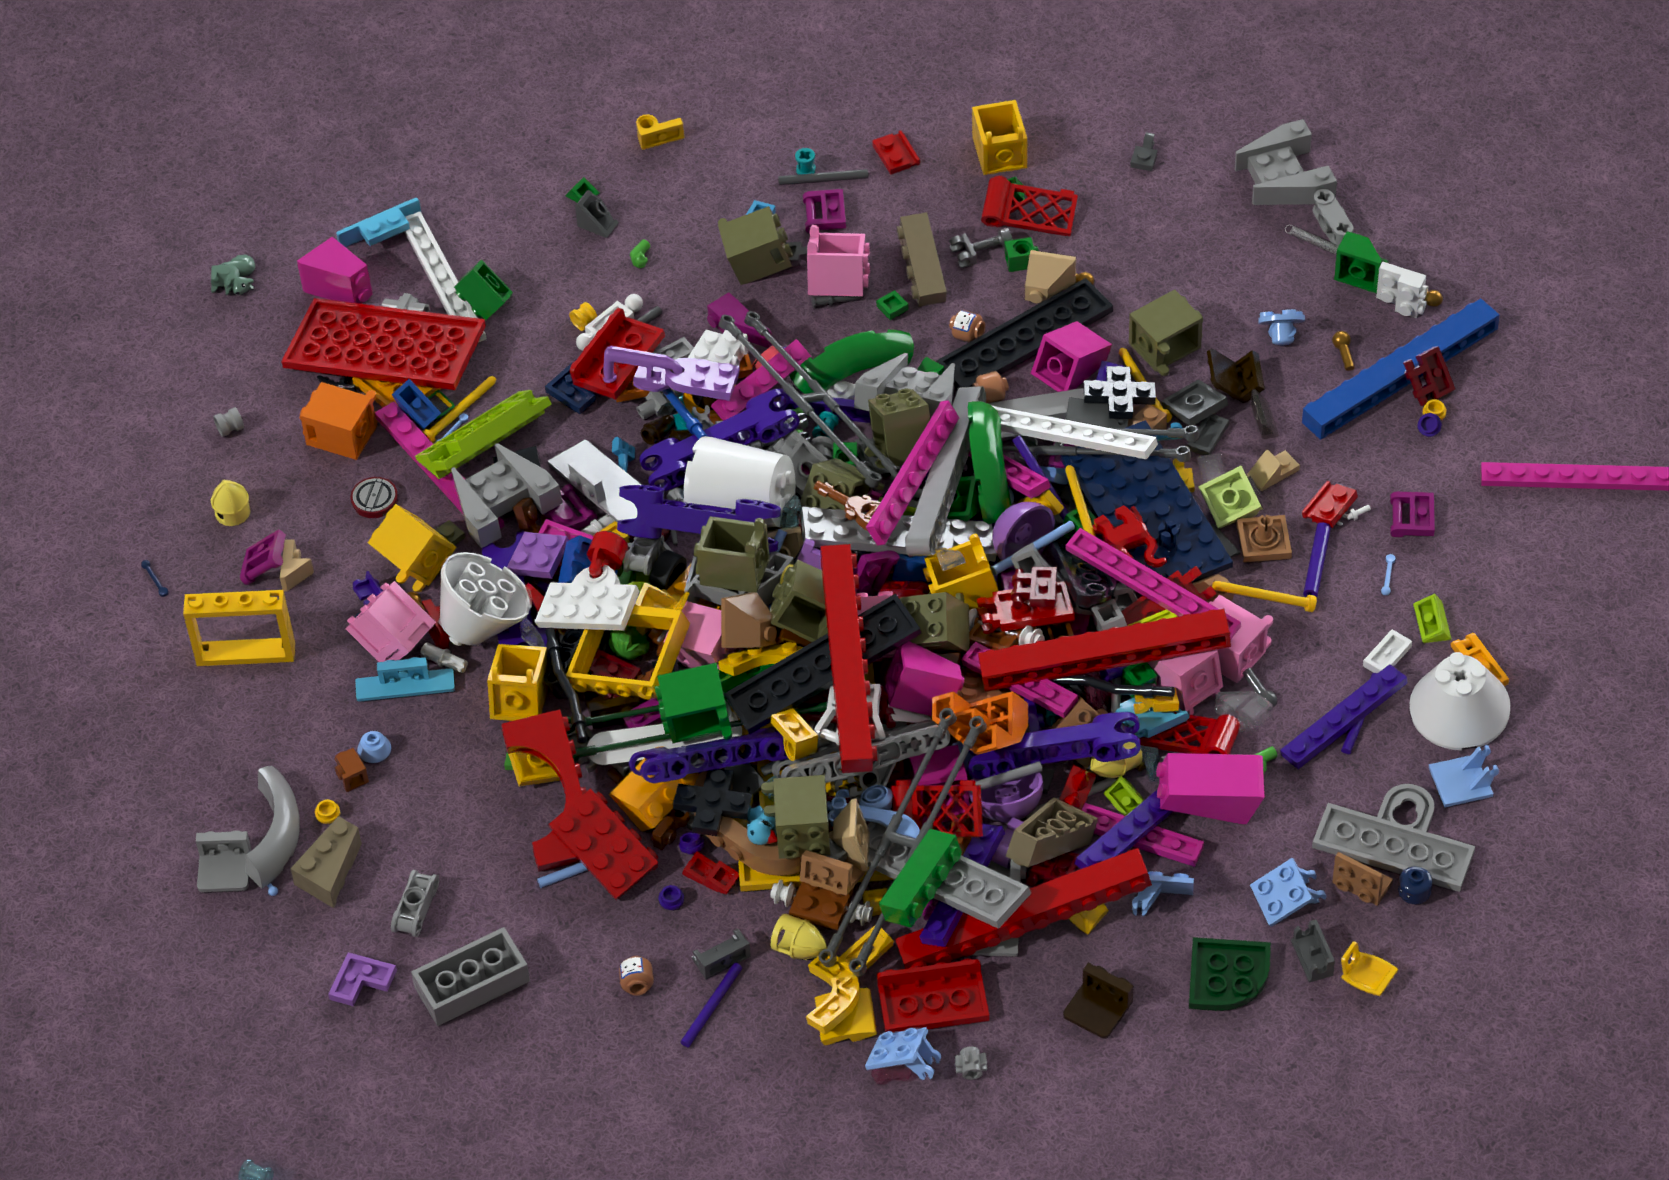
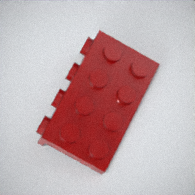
M618 307L609 316L603 327L597 331L595 337L584 348L578 359L572 363L570 374L573 384L616 400L635 376L638 366L614 362V374H616L617 379L614 382L605 383L603 381V367L606 348L615 346L653 353L666 336L664 329L626 317L624 310Z
M590 788L551 821L549 827L615 900H618L652 869L655 870L658 867V856L650 847L646 849L640 841L642 839L634 829L631 828L629 830L623 824L625 820L618 811L614 810L612 812L606 805L608 803L606 798L600 792L595 793Z
M963 959L951 963L940 962L935 965L912 966L900 970L888 969L877 974V986L885 1032L894 1033L905 1031L909 1028L918 1029L924 1027L934 1029L989 1021V1010L981 974V963L978 959Z

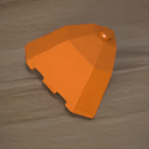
M954 691L932 697V720L939 724L941 710L945 708L952 709L957 719L947 730L962 744L971 729L969 726L971 718L975 716L983 718L987 728L985 732L978 735L973 748L970 749L976 755L1021 742L1028 727V703L1013 691L972 703L967 702Z

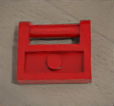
M886 581L880 592L892 591L893 595L896 593L900 599L901 597L925 595L929 593L930 589L928 583L924 581Z

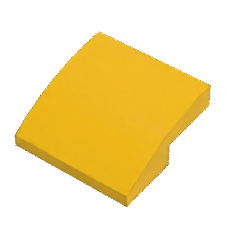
M860 988L859 1000L853 1012L826 1035L820 1032L821 1042L824 1045H830L847 1038L855 1042L877 1035L870 989ZM831 993L815 997L816 1008L821 1003H823Z

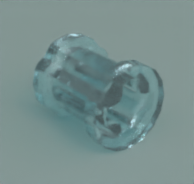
M247 1159L241 1166L238 1179L272 1180L274 1170L270 1167L263 1168L254 1164L253 1160Z

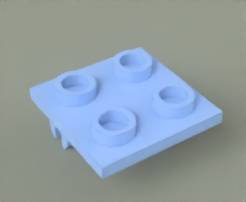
M1485 745L1483 751L1480 747H1477L1470 756L1429 764L1428 768L1444 807L1493 797L1490 785L1493 778L1499 774V769L1497 765H1494L1491 771L1489 767L1482 770V764L1486 756L1491 753L1488 745Z
M1293 858L1250 884L1269 926H1274L1308 903L1316 904L1319 903L1318 898L1321 897L1325 900L1327 897L1323 890L1315 891L1306 886L1305 883L1310 882L1308 878L1316 879L1317 875L1314 870L1306 871L1298 868Z
M1157 871L1148 872L1152 886L1138 892V896L1134 897L1132 912L1137 916V909L1142 908V916H1145L1160 893L1193 895L1194 878H1189V875L1182 873L1173 874L1172 877L1163 876V873Z
M927 1027L909 1028L905 1031L894 1033L885 1032L879 1035L865 1067L867 1070L905 1064L920 1079L925 1080V1072L932 1079L934 1070L931 1066L926 1065L923 1059L931 1065L933 1062L932 1057H934L936 1063H939L941 1054L934 1050L926 1039Z

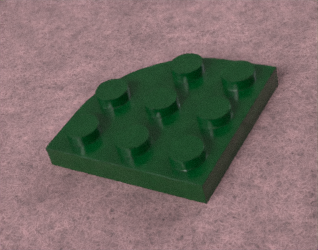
M1193 937L1189 1009L1231 1010L1255 999L1265 987L1269 977L1271 942Z

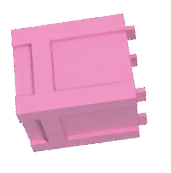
M394 581L390 585L384 583L380 587L383 591L377 596L371 594L367 598L370 602L360 609V614L356 618L351 616L347 620L350 624L346 627V630L378 662L400 660L415 647L436 623Z

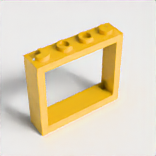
M284 590L185 594L183 615L197 666L294 662L295 639ZM276 614L281 638L202 642L196 618Z
M634 605L627 626L669 630L650 681L588 675L605 631L584 629L566 676L573 688L579 692L594 691L603 695L612 693L623 697L638 696L647 700L651 698L657 699L655 686H659L657 676L672 673L690 622L682 610Z

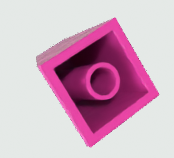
M1168 753L1163 762H1159L1156 775L1160 781L1157 797L1160 798V809L1232 823L1247 824L1265 798L1263 756Z

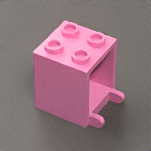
M817 225L810 227V239L807 245L808 295L863 296L864 288H868L870 263H868L870 243H865V234L819 233Z
M1219 595L1213 602L1210 601L1209 604L1218 609H1225V613L1241 622V628L1231 639V647L1216 649L1219 655L1221 674L1238 683L1244 677L1242 673L1246 669L1252 668L1271 645V638L1267 636L1268 628L1273 624V617L1266 615L1260 619Z
M686 601L682 612L690 622V626L677 657L684 667L694 668L717 663L719 669L718 661L727 658L731 653L744 651V648L721 647V610Z
M1217 650L1148 662L1157 674L1156 686L1175 687L1179 708L1189 713V715L1194 714V706L1212 695L1215 699L1220 697L1223 681Z

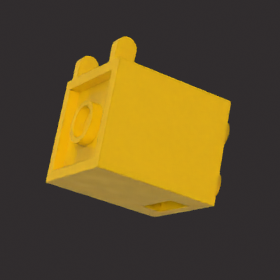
M1016 100L972 107V137L983 175L1027 168V135Z
M397 504L388 511L386 518L373 532L372 537L367 542L401 569L396 576L398 583H405L409 576L417 579L412 589L418 593L426 585L429 586L442 569L446 559L457 548L420 517Z
M972 534L969 537L970 541L935 553L933 556L924 557L927 567L923 568L927 582L932 581V584L928 585L931 594L947 592L956 597V593H963L964 603L969 605L970 610L973 608L978 609L976 599L980 597L990 598L992 597V592L999 591L977 534Z
M498 644L487 679L490 719L514 721L542 713L549 688L544 682V674L548 668L547 647Z

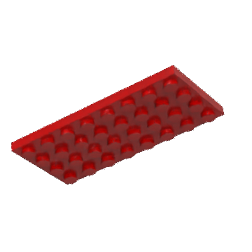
M314 298L281 363L283 368L403 384L410 379L418 386L456 390L486 327L485 319Z

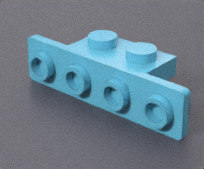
M413 198L337 231L338 242L347 247L365 239L367 244L371 246L410 229L409 222L405 216L421 212L418 198Z
M426 657L377 662L378 676L357 678L355 680L357 701L455 691L453 669L429 671Z

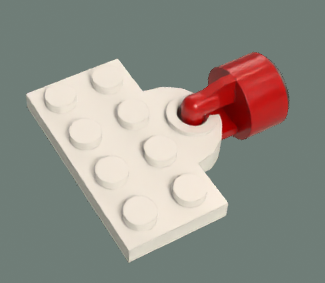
M600 531L594 534L587 552V557L591 561L590 567L583 569L576 575L572 583L550 582L535 619L538 628L625 630L640 591L636 585H620L619 578L615 573V570L621 567L628 550V544L623 537L611 531Z

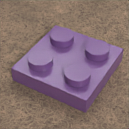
M524 532L507 568L515 575L552 579L564 555L566 542L569 539L567 536Z

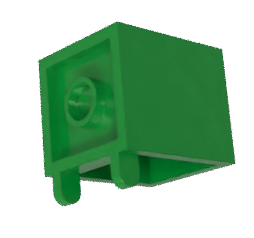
M717 663L657 676L659 686H655V691L659 703L660 716L665 735H671L672 743L722 733L723 738L726 740L732 738V730Z

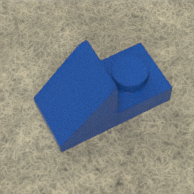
M410 379L392 394L402 411L406 415L409 414L423 430L441 414Z

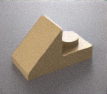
M1266 450L1248 472L1247 477L1262 492L1299 471L1300 465L1286 450L1276 456L1269 450Z
M285 540L280 581L282 590L289 591L312 575L314 570L311 559H301V551L296 548L295 540Z

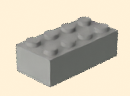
M505 927L411 971L415 990L437 1026L530 982L528 965Z

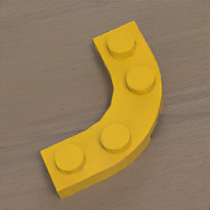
M787 642L782 645L747 648V650L731 653L727 658L718 661L719 670L732 676H737L762 665L776 664L803 647L797 646L796 643Z
M819 956L808 964L809 971L824 980L832 987L828 998L806 1016L807 1023L825 1035L853 1012L860 996L857 976L851 972L849 964L836 956L837 961L832 967H825L820 962Z

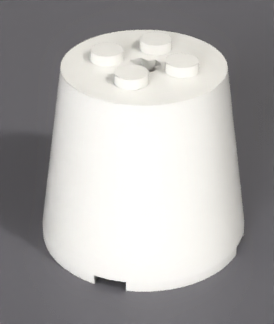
M707 436L701 437L695 443L692 449L695 453L693 461H688L685 472L684 502L735 509L736 500L738 499L760 500L781 508L780 517L763 519L765 524H767V528L783 527L787 523L792 512L796 487L795 470L789 456Z

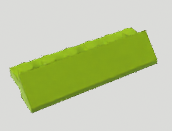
M531 390L519 391L415 455V458L440 480L452 472L451 468H459L545 413L544 409L552 404L548 396L535 398Z

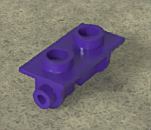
M366 571V578L364 580L357 579L352 584L353 591L361 601L364 600V605H368L370 602L367 598L371 594L377 596L382 592L380 583L372 577L369 571Z

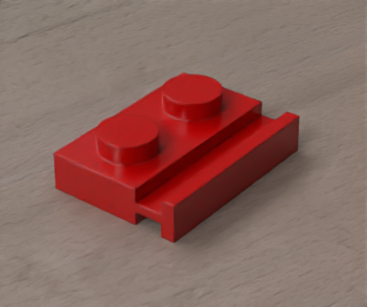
M902 130L899 131V134L893 135L892 133L872 140V146L890 175L909 169L911 166L920 165L919 157Z
M1326 481L1303 509V518H1311L1316 523L1324 522L1333 528L1358 498L1357 490L1339 484L1332 485L1330 481Z

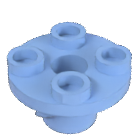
M1295 309L1282 310V314L1261 312L1260 318H1258V324L1271 325L1268 330L1269 336L1272 338L1273 344L1280 346L1293 343L1294 334L1296 333V328L1293 324L1305 321L1303 312L1296 311Z

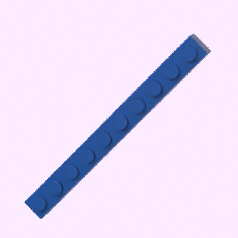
M1481 298L1474 303H1469L1463 310L1450 315L1445 321L1432 326L1429 331L1421 336H1416L1405 346L1398 347L1392 354L1379 359L1371 367L1361 370L1355 377L1345 380L1334 390L1327 391L1321 398L1308 403L1303 408L1302 423L1320 440L1411 384L1410 379H1407L1404 373L1406 371L1403 364L1404 361L1412 359L1416 367L1419 364L1415 356L1432 347L1439 346L1446 362L1497 330L1500 315Z

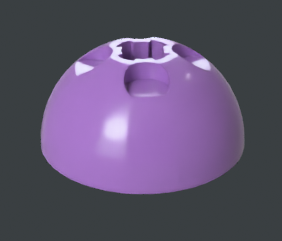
M1021 502L1007 508L997 519L992 534L993 546L1000 561L1053 531L1055 519L1052 510L1036 502ZM1045 546V547H1043L1042 549L1038 550V552H1039L1040 555H1041V553L1045 550V548H1046L1047 546Z
M1040 772L981 790L982 815L990 820L1002 823L1009 822L1012 817L1021 820L1028 816L1036 808L1042 796L1043 778ZM968 791L970 799L973 802V794L970 793V791Z

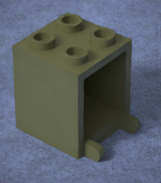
M769 206L728 222L725 218H721L718 221L727 259L741 285L792 267L790 257L793 256L790 245L785 244L786 240H788L787 233L784 227L780 228L782 225L777 213L773 214Z
M1174 289L1130 313L1129 344L1156 372H1159L1162 376H1167L1169 374L1167 366L1201 348L1203 317L1198 310H1195L1188 303L1184 296H1181Z
M909 388L901 389L898 393L890 395L879 394L875 398L868 400L874 445L896 466L904 464L930 421L929 405L913 389ZM868 447L865 449L864 452L868 457L876 456ZM877 458L875 461L876 466L884 468L881 460Z
M837 458L822 461L812 465L798 509L802 510V507H817L844 510L845 506L828 496L824 497L818 494V491L814 489L817 481L834 486L835 490L849 498L854 496L862 497L863 495L871 496L873 488L866 485L865 477L855 466ZM879 483L875 489L883 491L885 485Z
M709 517L706 526H703L701 529L700 542H696L694 547V557H697L698 560L696 574L699 575L700 585L745 592H758L770 560L767 524H765L762 518H757L755 522Z
M797 560L793 567H788L783 583H778L773 591L772 597L775 600L770 608L772 613L771 624L782 629L785 628L813 642L828 633L822 570Z
M947 592L900 598L922 634L913 638L910 642L935 654L967 653L970 649L969 605L964 603L963 593H956V597Z
M825 775L775 778L773 782L763 783L761 785L763 793H774L775 805L764 807V815L768 817L775 816L779 859L802 857L806 850L820 855H831Z

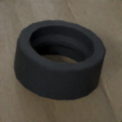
M670 550L663 551L651 570L648 581L650 585L667 591L686 569V558Z

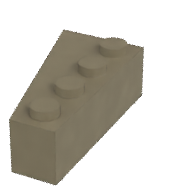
M927 212L900 217V226L896 227L897 236L901 243L903 259L906 260L907 277L911 279L913 284L911 286L913 299H917L919 307L946 302L947 291Z
M1053 797L1014 830L1006 857L1012 859L1017 865L1030 867L1090 844L1099 818Z

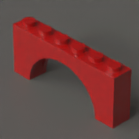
M560 709L501 724L508 754L526 753L546 762L556 772L565 793L564 810L587 792L585 787H580L579 778H582L579 763L574 764L572 755L576 754L573 739L568 740L566 731H570L567 716L562 717ZM553 831L544 838L532 842V850L538 872L580 862Z

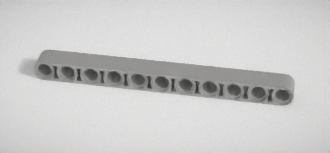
M983 386L961 387L957 391L952 407L957 412L959 420L930 468L906 537V551L909 557L933 556L936 552L971 449L969 429L972 420L968 418V402L982 401L986 403V393Z

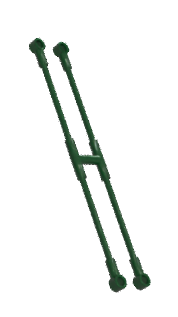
M828 702L795 709V711L799 715L817 711L819 713L825 712ZM659 705L592 718L587 716L585 719L587 726H592L593 723L659 711ZM567 716L568 722L571 724V717ZM740 720L730 722L731 728L743 726ZM572 725L569 726L570 731H566L567 734L574 732ZM661 734L598 747L595 745L583 748L575 747L576 754L573 755V760L576 763L579 758L597 755L599 752L671 739V735Z

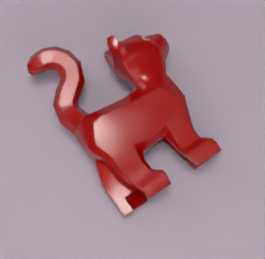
M1124 505L1115 509L1116 518L1124 523L1117 527H1114L1104 515L1094 519V525L1092 526L1095 534H1102L1104 542L1133 558L1128 550L1147 544L1148 547L1144 553V559L1149 566L1158 568L1167 562L1165 557L1160 559L1154 558L1158 548L1157 542L1148 532L1146 525L1143 523L1142 516L1135 506L1131 507L1130 510Z

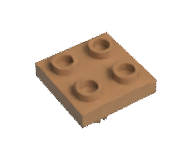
M1261 515L1260 517L1237 519L1243 563L1292 558L1285 515H1266L1265 517Z

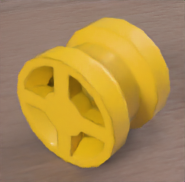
M587 302L582 303L578 310L574 309L569 313L573 325L580 331H584L585 326L598 317L594 308Z

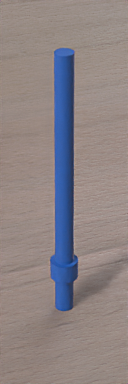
M671 388L662 390L663 394L685 421L689 432L692 435L695 434L698 440L701 437L707 436L703 431L700 421L691 415Z

